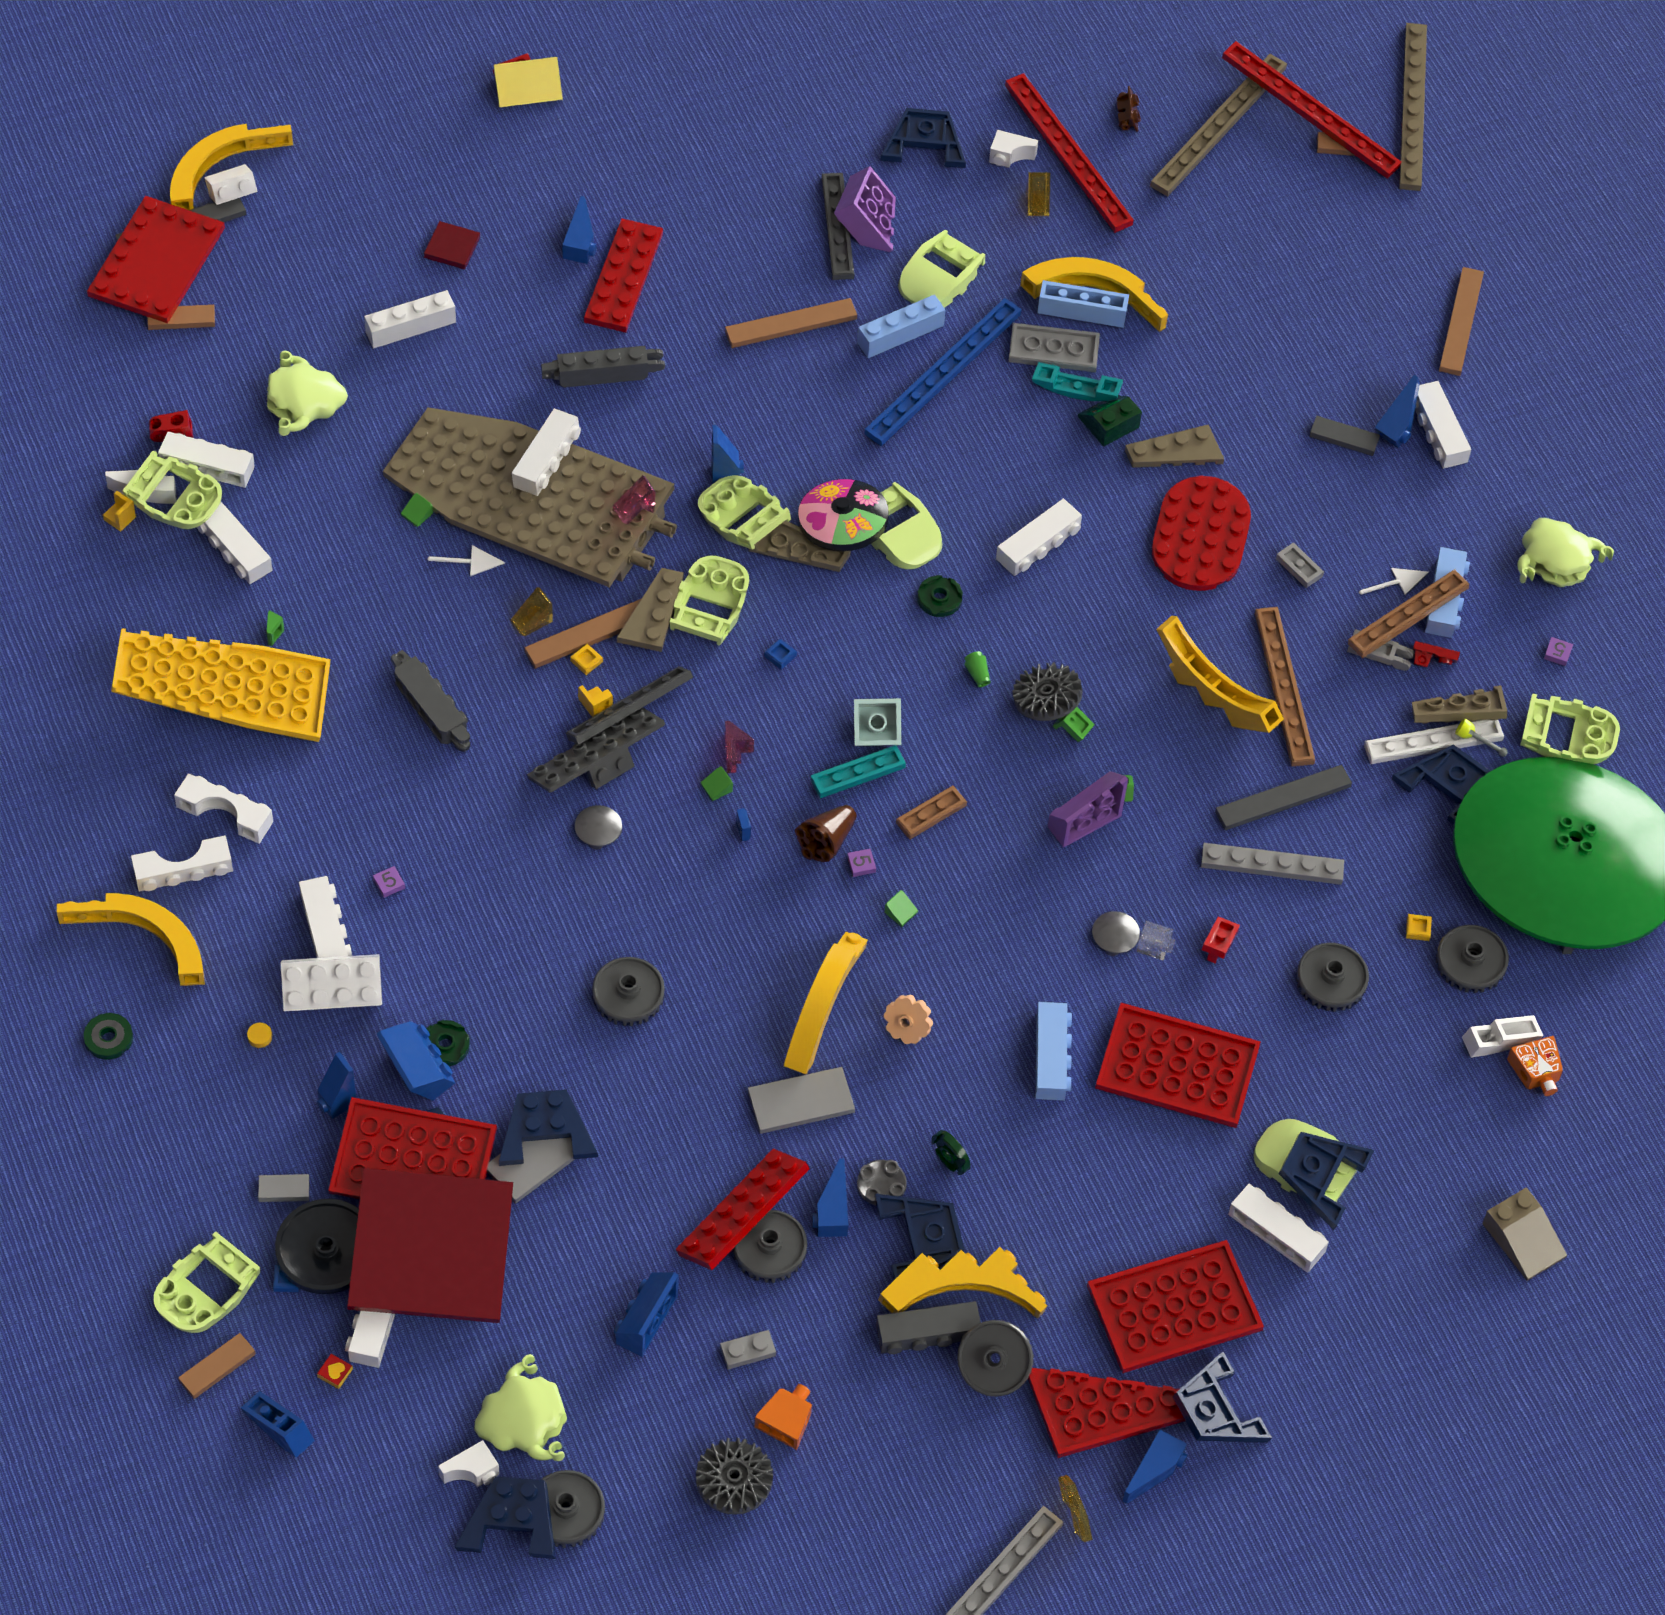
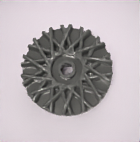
M1055 662L1051 665L1046 663L1047 669H1041L1040 664H1038L1037 668L1032 667L1031 674H1028L1026 670L1024 674H1020V681L1015 680L1016 684L1013 685L1014 690H1012L1017 710L1025 717L1037 721L1056 720L1071 713L1079 705L1083 690L1078 673H1075V670L1070 672L1068 665L1064 667L1061 664L1060 669H1057Z
M1462 925L1447 932L1441 939L1436 954L1438 971H1441L1440 975H1445L1446 982H1451L1452 987L1455 983L1459 985L1460 991L1465 988L1467 993L1469 989H1475L1474 993H1477L1478 990L1482 993L1487 987L1490 990L1493 986L1496 987L1498 981H1502L1503 976H1505L1509 963L1508 950L1502 939L1493 931L1478 925Z
M1321 943L1307 950L1300 959L1296 972L1297 987H1301V994L1305 995V1000L1310 998L1312 999V1005L1318 1003V1009L1324 1005L1327 1006V1011L1332 1008L1333 1012L1338 1007H1342V1010H1345L1346 1007L1350 1009L1354 1002L1357 1004L1366 992L1369 982V971L1364 959L1352 948L1339 943Z
M636 957L614 959L602 966L593 980L592 997L594 1005H597V1011L601 1012L602 1017L607 1015L610 1022L614 1019V1024L616 1025L617 1021H622L624 1026L628 1022L630 1026H633L635 1021H639V1024H642V1020L648 1022L649 1016L652 1015L654 1017L655 1012H659L660 1005H663L665 992L663 978L656 967L643 959Z
M770 1210L733 1248L734 1260H737L739 1268L742 1267L743 1273L747 1271L750 1278L756 1276V1281H759V1277L765 1278L766 1283L769 1279H771L772 1283H775L776 1278H781L783 1281L785 1276L790 1278L793 1271L797 1273L798 1268L802 1267V1262L807 1254L806 1233L802 1225L791 1215L779 1210Z
M989 1320L975 1325L965 1334L958 1349L957 1361L963 1379L972 1389L986 1396H1004L1016 1391L1028 1380L1034 1365L1033 1347L1030 1344V1339L1026 1337L1024 1331H1021L1018 1326L1004 1320ZM997 1353L1000 1356L998 1363L992 1361V1354Z
M727 1438L726 1442L720 1440L716 1446L713 1443L711 1444V1449L707 1448L704 1456H700V1461L697 1464L696 1486L698 1492L710 1507L719 1512L733 1515L750 1512L758 1508L770 1494L773 1483L771 1460L767 1459V1454L764 1455L761 1452L760 1446L756 1448L755 1443L749 1445L746 1439L740 1442V1438H736L735 1442H730V1438Z
M573 1470L556 1471L543 1477L541 1480L546 1482L555 1546L558 1547L562 1544V1548H566V1544H572V1547H575L576 1543L582 1545L583 1540L587 1538L590 1540L591 1535L595 1536L596 1530L601 1528L602 1522H604L605 1513L604 1496L597 1483L589 1476Z

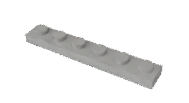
M1203 843L1201 868L1342 885L1344 860Z
M1043 1506L946 1615H983L1063 1526V1521Z

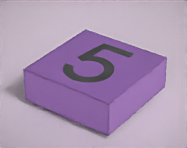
M1551 637L1544 659L1566 666L1573 644Z
M871 849L847 853L853 877L876 873Z
M395 866L373 875V880L383 898L405 889V884Z

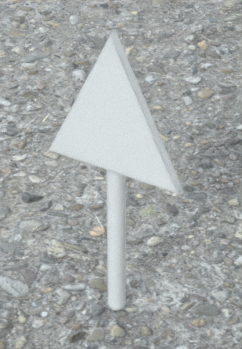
M473 545L471 559L428 557L429 561L470 563V576L505 564L504 561Z
M1391 568L1396 580L1360 590L1359 593L1362 595L1399 583L1403 593L1406 595L1429 572Z

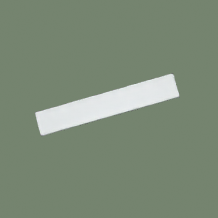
M1498 720L1472 722L1475 727V733L1490 742L1503 741L1504 734ZM1456 724L1367 740L1364 743V747L1370 764L1437 753L1453 744L1458 748H1464L1484 743L1473 736L1464 739L1456 735L1455 731L1459 725Z

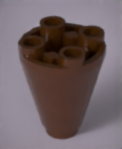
M843 805L801 823L795 829V834L802 848V855L806 859L811 860L813 858L820 862H829L835 857L857 818L855 810L849 805Z

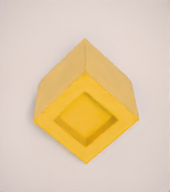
M116 491L114 493L115 504L103 514V519L121 532L136 518L134 502L119 491Z
M583 685L578 687V699L592 717L613 705V695L608 689L602 692L599 687L589 691Z

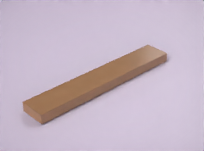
M1466 267L1462 268L1439 368L1440 372L1461 375L1484 271Z
M851 298L726 326L725 333L731 348L856 320L857 313Z
M1455 569L1349 638L1348 645L1363 659L1469 589V583Z
M641 599L526 646L525 653L536 669L577 652L586 644L591 646L615 636L621 632Z

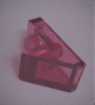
M642 475L612 507L621 521L629 524L642 509L654 512L656 492L647 478Z
M725 721L727 773H736L737 764H741V753L754 752V739L731 721Z

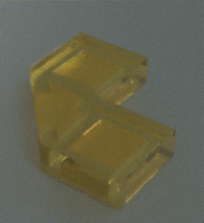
M1068 1475L1059 1477L1058 1481L1062 1500L1071 1510L1075 1533L1083 1542L1093 1540L1088 1516L1075 1483Z

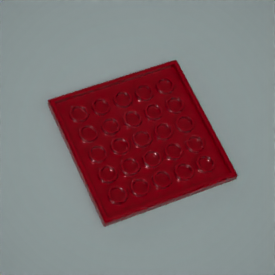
M364 1168L347 1310L500 1323L514 1182Z

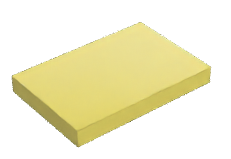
M557 57L493 65L499 107L563 100Z

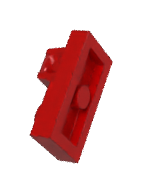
M1415 641L1413 646L1415 651L1414 664L1421 667H1428L1432 656L1439 658V663L1452 665V662H1458L1460 655L1458 651Z
M1219 916L1217 917L1202 947V951L1208 953L1207 961L1216 963L1218 957L1225 958L1239 931V924Z

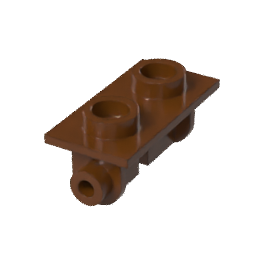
M1128 86V93L1121 92L1117 97V107L1120 112L1118 113L1119 127L1122 130L1134 127L1136 132H1138V122H1141L1140 114L1137 110L1139 98L1136 93L1133 94L1130 86Z

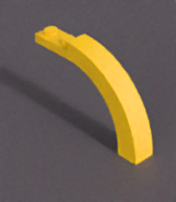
M241 124L222 129L205 137L195 144L177 165L170 187L171 204L187 210L194 209L193 199L198 182L213 165L226 157L245 151L293 145L291 125L248 130L247 124Z
M1067 257L1045 261L1022 272L1020 286L1034 299L1040 296L1043 280L1129 294L1128 304L1159 332L1166 328L1168 314L1163 307L1157 305L1152 300L1149 294L1144 293L1145 282L1128 270L1115 264L1092 258Z
M106 893V902L92 900L83 903L68 901L57 904L59 924L122 922L136 925L152 932L173 953L178 964L180 986L205 985L201 955L195 939L184 923L161 905L145 898L120 893Z
M845 932L839 942L833 944L825 957L798 1019L784 1062L785 1067L807 1074L813 1065L825 1025L838 993L850 970L866 948L868 940L862 938L859 934Z

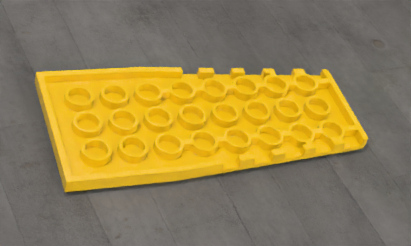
M124 628L121 629L111 692L249 729L319 742L331 659L259 645L232 642V645L220 644V640L210 639L209 642L196 641V637L187 636L185 640L172 638V634H164L161 637L149 635L148 631H141L140 634L126 632Z

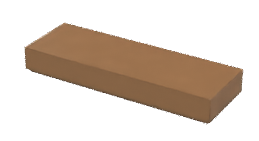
M214 305L178 306L168 324L148 317V330L215 327Z
M952 785L897 818L896 824L910 840L967 806V801Z
M239 1333L179 1376L178 1380L192 1398L195 1399L256 1355V1352L242 1334Z

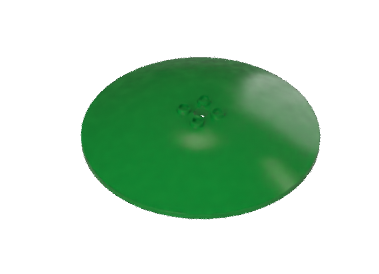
M1536 757L1513 761L1490 771L1480 778L1464 796L1457 811L1453 830L1454 851L1459 868L1467 884L1481 902L1510 926L1536 939L1559 946L1578 949H1604L1639 940L1652 933L1664 923L1665 813L1646 793L1630 781L1597 765L1558 757ZM1570 837H1577L1580 842H1574Z

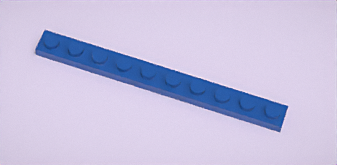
M1004 298L866 427L864 435L880 446L885 444L1021 315L1022 309Z

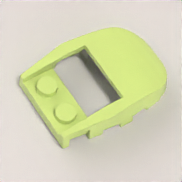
M944 230L923 243L909 260L900 276L899 291L911 303L918 302L935 294L945 308L953 302L954 297L958 294L962 295L967 290L968 284L977 276V268L980 264L984 266L985 254L977 253L948 235V231ZM932 251L963 271L957 277H954L923 256Z
M156 451L150 453L123 489V494L131 499L134 505L148 516L182 529H193L202 525L212 516L222 500V488L212 476L203 474L198 470L197 466L191 463L186 465L170 456L167 460L157 457ZM170 471L190 483L169 512L164 514L147 505L146 500L166 473Z
M732 475L719 479L708 487L698 499V507L704 519L727 541L752 550L755 548L754 544L785 520L788 522L791 520L789 509L787 507L785 509L781 508L779 499L771 496L764 486L753 485L750 479L743 476ZM757 505L763 507L761 511L736 530L728 529Z
M896 482L892 483L891 487L881 492L887 501L889 515L906 505L911 508L914 507L918 514L883 533L871 545L876 550L880 549L886 554V559L895 566L902 569H915L939 555L942 549L941 532L922 502Z
M705 556L698 559L688 571L689 575L680 583L678 596L674 603V616L670 618V629L691 633L716 641L717 645H721L738 621L748 589L749 574L745 567L738 562L719 556ZM691 596L732 609V612L727 620L686 607Z
M1532 694L1520 743L1521 746L1545 757H1558L1589 764L1601 763L1613 754L1617 746L1620 726L1612 713L1597 706L1594 708L1583 705V701L1577 699L1571 702L1560 700L1561 697L1551 696L1550 700L1536 699L1537 694ZM1552 713L1575 719L1568 751L1563 750L1561 752L1550 748V745L1545 743Z
M1295 1119L1280 1120L1272 1124L1263 1133L1254 1149V1161L1259 1170L1267 1177H1273L1281 1183V1188L1288 1192L1291 1190L1296 1191L1278 1173L1298 1134L1305 1132L1338 1141L1334 1136ZM1341 1161L1325 1196L1337 1202L1358 1170Z
M217 1232L212 1234L213 1239L206 1245L198 1244L191 1250L192 1253L183 1260L179 1259L172 1266L173 1270L170 1274L161 1280L154 1292V1305L158 1313L181 1331L199 1333L216 1324L239 1305L260 1274V1267ZM205 1258L240 1286L238 1291L222 1307L186 1279Z

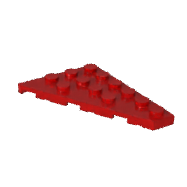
M1032 1368L1028 1378L1057 1458L1186 1421L1173 1399V1395L1179 1389H1174L1171 1386L1145 1385V1382L1120 1381L1112 1377L1104 1379L1091 1377L1085 1373L1062 1372L1059 1369L1050 1368V1370Z

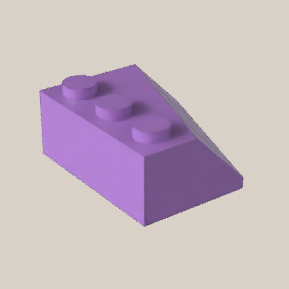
M869 166L850 176L834 214L860 245L887 252L893 251L890 237L894 235L891 219L895 218L896 197Z
M1110 771L1067 803L1051 812L1048 828L1063 848L1122 816L1128 784L1126 776Z

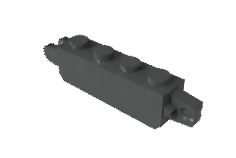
M645 346L557 354V360L541 364L542 379L559 380L560 386L565 388L644 380L648 377L649 372L664 370L665 363L663 360H660L664 356L661 349H646Z
M403 650L393 654L391 662L395 668V685L440 743L449 744L452 742L459 751H467L470 748V734L467 732L466 723H468V719L464 712L457 710L452 697L443 692L441 683L437 678H432L424 662L421 663L416 656L411 658Z

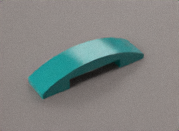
M1038 362L1032 377V382L1051 392L1087 401L1116 400L1123 385V379L1103 375L1100 380L1062 373L1059 366Z

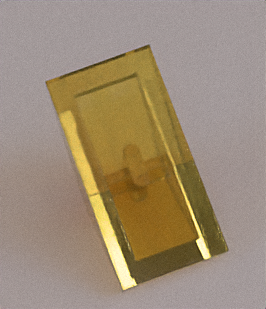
M1028 172L1026 187L1028 216H1049L1050 172Z
M537 587L510 620L522 636H527L553 622L552 602L542 589Z

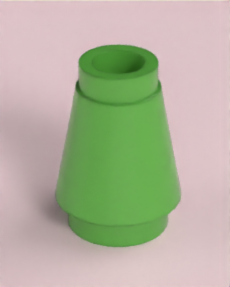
M980 651L967 655L964 658V665L975 683H977V686L984 687L990 684L986 656L982 655Z

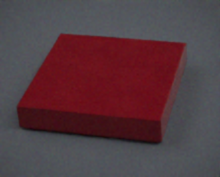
M439 221L424 252V258L466 269L479 242L480 232Z

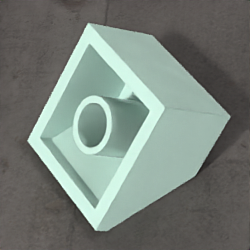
M901 698L854 699L855 746L901 745Z

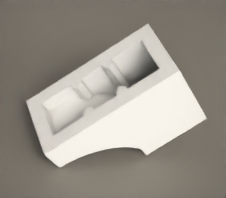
M997 130L990 149L989 163L1010 168V165L1018 160H1035L1038 140Z
M483 1440L438 1466L439 1476L444 1484L453 1480H468L479 1487L482 1484L488 1485L492 1483L495 1476L499 1475V1464Z

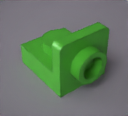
M1076 707L1068 715L1057 719L1053 727L1058 729L1062 726L1079 742L1084 739L1095 724Z

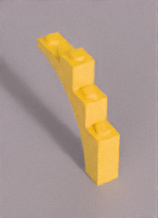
M1170 616L1156 629L1172 660L1169 667L1177 683L1195 686L1205 705L1223 708L1232 727L1270 733L1284 720L1274 700L1263 698L1244 689L1215 667L1192 641L1178 616Z
M1001 1247L980 1267L977 1265V1260L970 1253L965 1254L960 1250L941 1270L938 1268V1263L931 1256L926 1257L921 1253L880 1293L878 1299L891 1313L904 1312L913 1304L936 1294L947 1291L973 1290L1004 1297L1022 1306L1037 1319L1047 1308L1045 1298L1039 1292H1033L1021 1275L1013 1273L1018 1265L1016 1258L1010 1251H1004Z

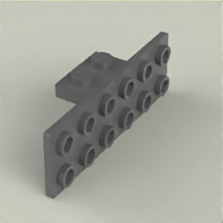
M642 707L579 745L574 744L566 752L557 754L549 762L535 767L527 776L531 781L551 793L587 772L591 786L598 789L635 767L628 747L665 726V722Z

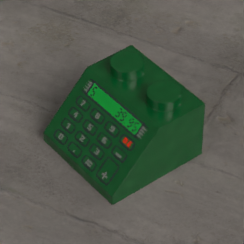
M1118 395L1116 400L1101 401L1078 414V418L1104 447L1140 427L1142 411L1130 397Z

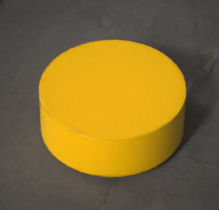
M265 1023L251 1025L247 1031L248 1041L256 1048L268 1046L272 1041L271 1028Z

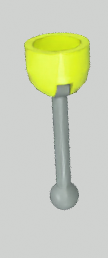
M1464 718L1458 725L1455 734L1459 737L1468 739L1473 736L1498 751L1500 756L1505 757L1508 754L1506 748H1500L1475 733V727L1469 720Z

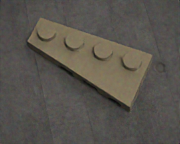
M1209 424L1125 445V452L1132 468L1160 467L1162 464L1182 466V463H1195V465H1205V462L1224 463V457Z
M787 521L781 523L754 544L755 548L753 550L749 549L750 552L837 572L841 571L850 557V551H832L813 544L803 535L800 527Z
M666 568L660 569L617 637L618 643L662 652L670 626V618H672L675 599H677L679 586L684 578V572Z
M1499 685L1494 686L1493 691L1488 692L1478 689L1474 690V694L1467 696L1457 693L1452 694L1446 700L1436 697L1412 702V714L1414 723L1462 721L1464 718L1469 721L1507 719V707L1502 686Z

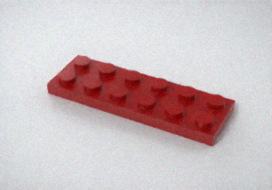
M621 218L585 313L584 323L627 332L661 241L663 228Z
M773 1148L676 1248L678 1255L709 1270H713L810 1169L807 1162Z

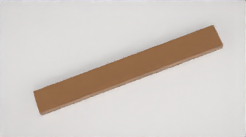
M1278 607L1255 609L1256 622L1276 704L1284 718L1281 721L1291 766L1312 765L1315 763V756Z

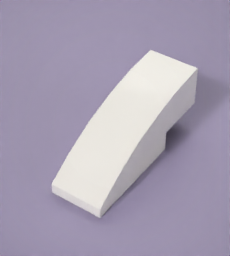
M138 470L105 472L108 489L114 492L119 491L123 494V489ZM164 476L146 502L175 504L176 485L174 476Z
M1533 1015L1496 1019L1491 1025L1470 1027L1462 1036V1039L1472 1058L1509 1050L1511 1047L1541 1039L1543 1034Z

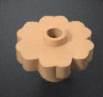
M901 995L895 1002H891L886 1007L884 1019L889 1022L886 1025V1030L894 1039L901 1038L904 1044H916L931 1031L933 1021L928 1017L931 1010L923 1000L916 1001L912 995Z

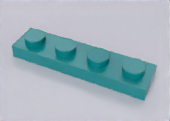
M897 745L813 774L811 775V782L819 798H823L906 768V762Z

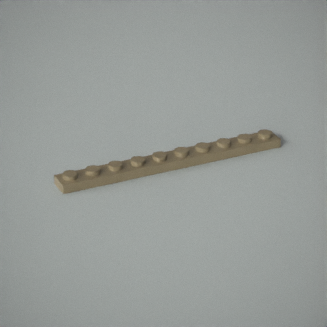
M1406 23L1400 152V161L1402 162L1400 165L1399 189L1421 191L1427 25Z
M1269 54L1263 60L1281 74L1286 70L1287 63L1272 54ZM1247 77L1151 180L1150 187L1168 197L1266 90Z

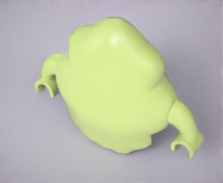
M282 351L280 353V368L269 374L267 408L280 419L279 434L282 436H286L290 432L301 431L316 419L330 418L337 409L344 405L348 397L345 388L336 380L334 375L330 372L315 369L309 365L307 360L299 356H292L289 351Z
M1538 518L1532 523L1530 529L1522 538L1526 551L1517 563L1521 574L1519 580L1521 583H1525L1526 578L1529 577L1533 581L1536 573L1545 582L1557 587L1572 586L1585 580L1586 574L1591 569L1590 564L1594 560L1591 553L1592 550L1600 552L1598 556L1600 563L1604 562L1605 556L1612 560L1614 550L1609 546H1605L1600 540L1587 537L1583 533L1574 530L1566 522L1549 518Z
M531 1354L526 1355L522 1362L515 1364L509 1369L500 1390L484 1398L482 1409L475 1420L474 1431L480 1438L492 1443L498 1450L503 1452L518 1448L527 1452L530 1457L536 1460L553 1459L554 1461H561L565 1457L564 1452L554 1453L562 1448L560 1442H552L549 1445V1450L543 1449L549 1438L560 1434L562 1426L567 1421L561 1396L556 1383L549 1382L540 1376L533 1379L520 1376L523 1371L527 1374H535L538 1370L536 1364L527 1366L530 1363H534L535 1358Z

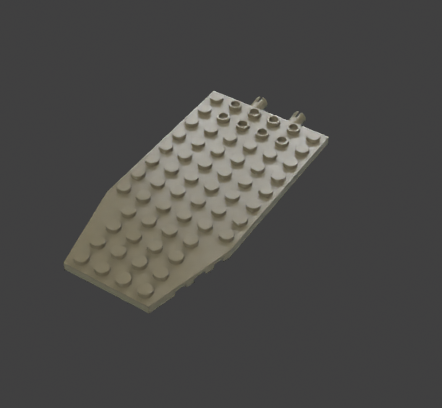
M428 407L383 470V475L386 479L403 491L410 492L412 495L415 493L420 494L432 504L433 512L441 514L448 523L609 588L615 579L622 582L633 564L650 571L651 567L654 566L655 557L641 552L655 531L672 538L677 529L676 524L663 520L665 517L664 504L675 489L674 483L574 444L570 445L569 453L567 456H563L558 470L552 473L547 487L542 489L538 496L514 488L512 472L539 432L536 429L514 421Z

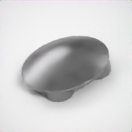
M601 805L591 806L581 811L577 816L575 831L579 839L590 845L592 849H601L603 846L614 842L621 835L622 821L620 816L609 807Z
M1112 911L1104 913L1096 919L1093 924L1092 935L1094 941L1101 949L1105 950L1110 956H1116L1135 947L1139 941L1140 930L1138 924L1131 916L1122 912Z
M875 1160L861 1168L857 1179V1186L861 1196L870 1204L876 1205L875 1194L902 1197L906 1191L907 1181L903 1170L896 1161Z

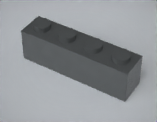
M974 1301L877 1315L876 1329L881 1354H898L903 1350L913 1349L920 1351L929 1346L947 1347L952 1343L961 1342L965 1334L975 1325L981 1323L977 1302Z

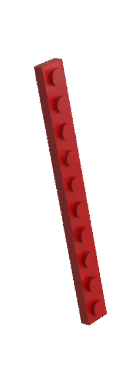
M1237 41L1223 52L1222 59L1388 179L1400 167L1402 161Z
M1023 73L1006 80L1005 87L1114 233L1132 226L1134 219L1026 75Z

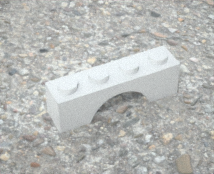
M188 773L174 795L176 807L195 816L211 809H222L230 812L237 819L238 835L259 844L273 823L272 810L267 805L257 804L242 794L232 793L222 785L216 786L201 776H194Z
M226 835L202 840L198 852L190 859L181 862L167 861L161 858L155 851L131 856L139 892L152 891L168 885L176 886L191 880L199 881L214 875L222 876L233 871Z

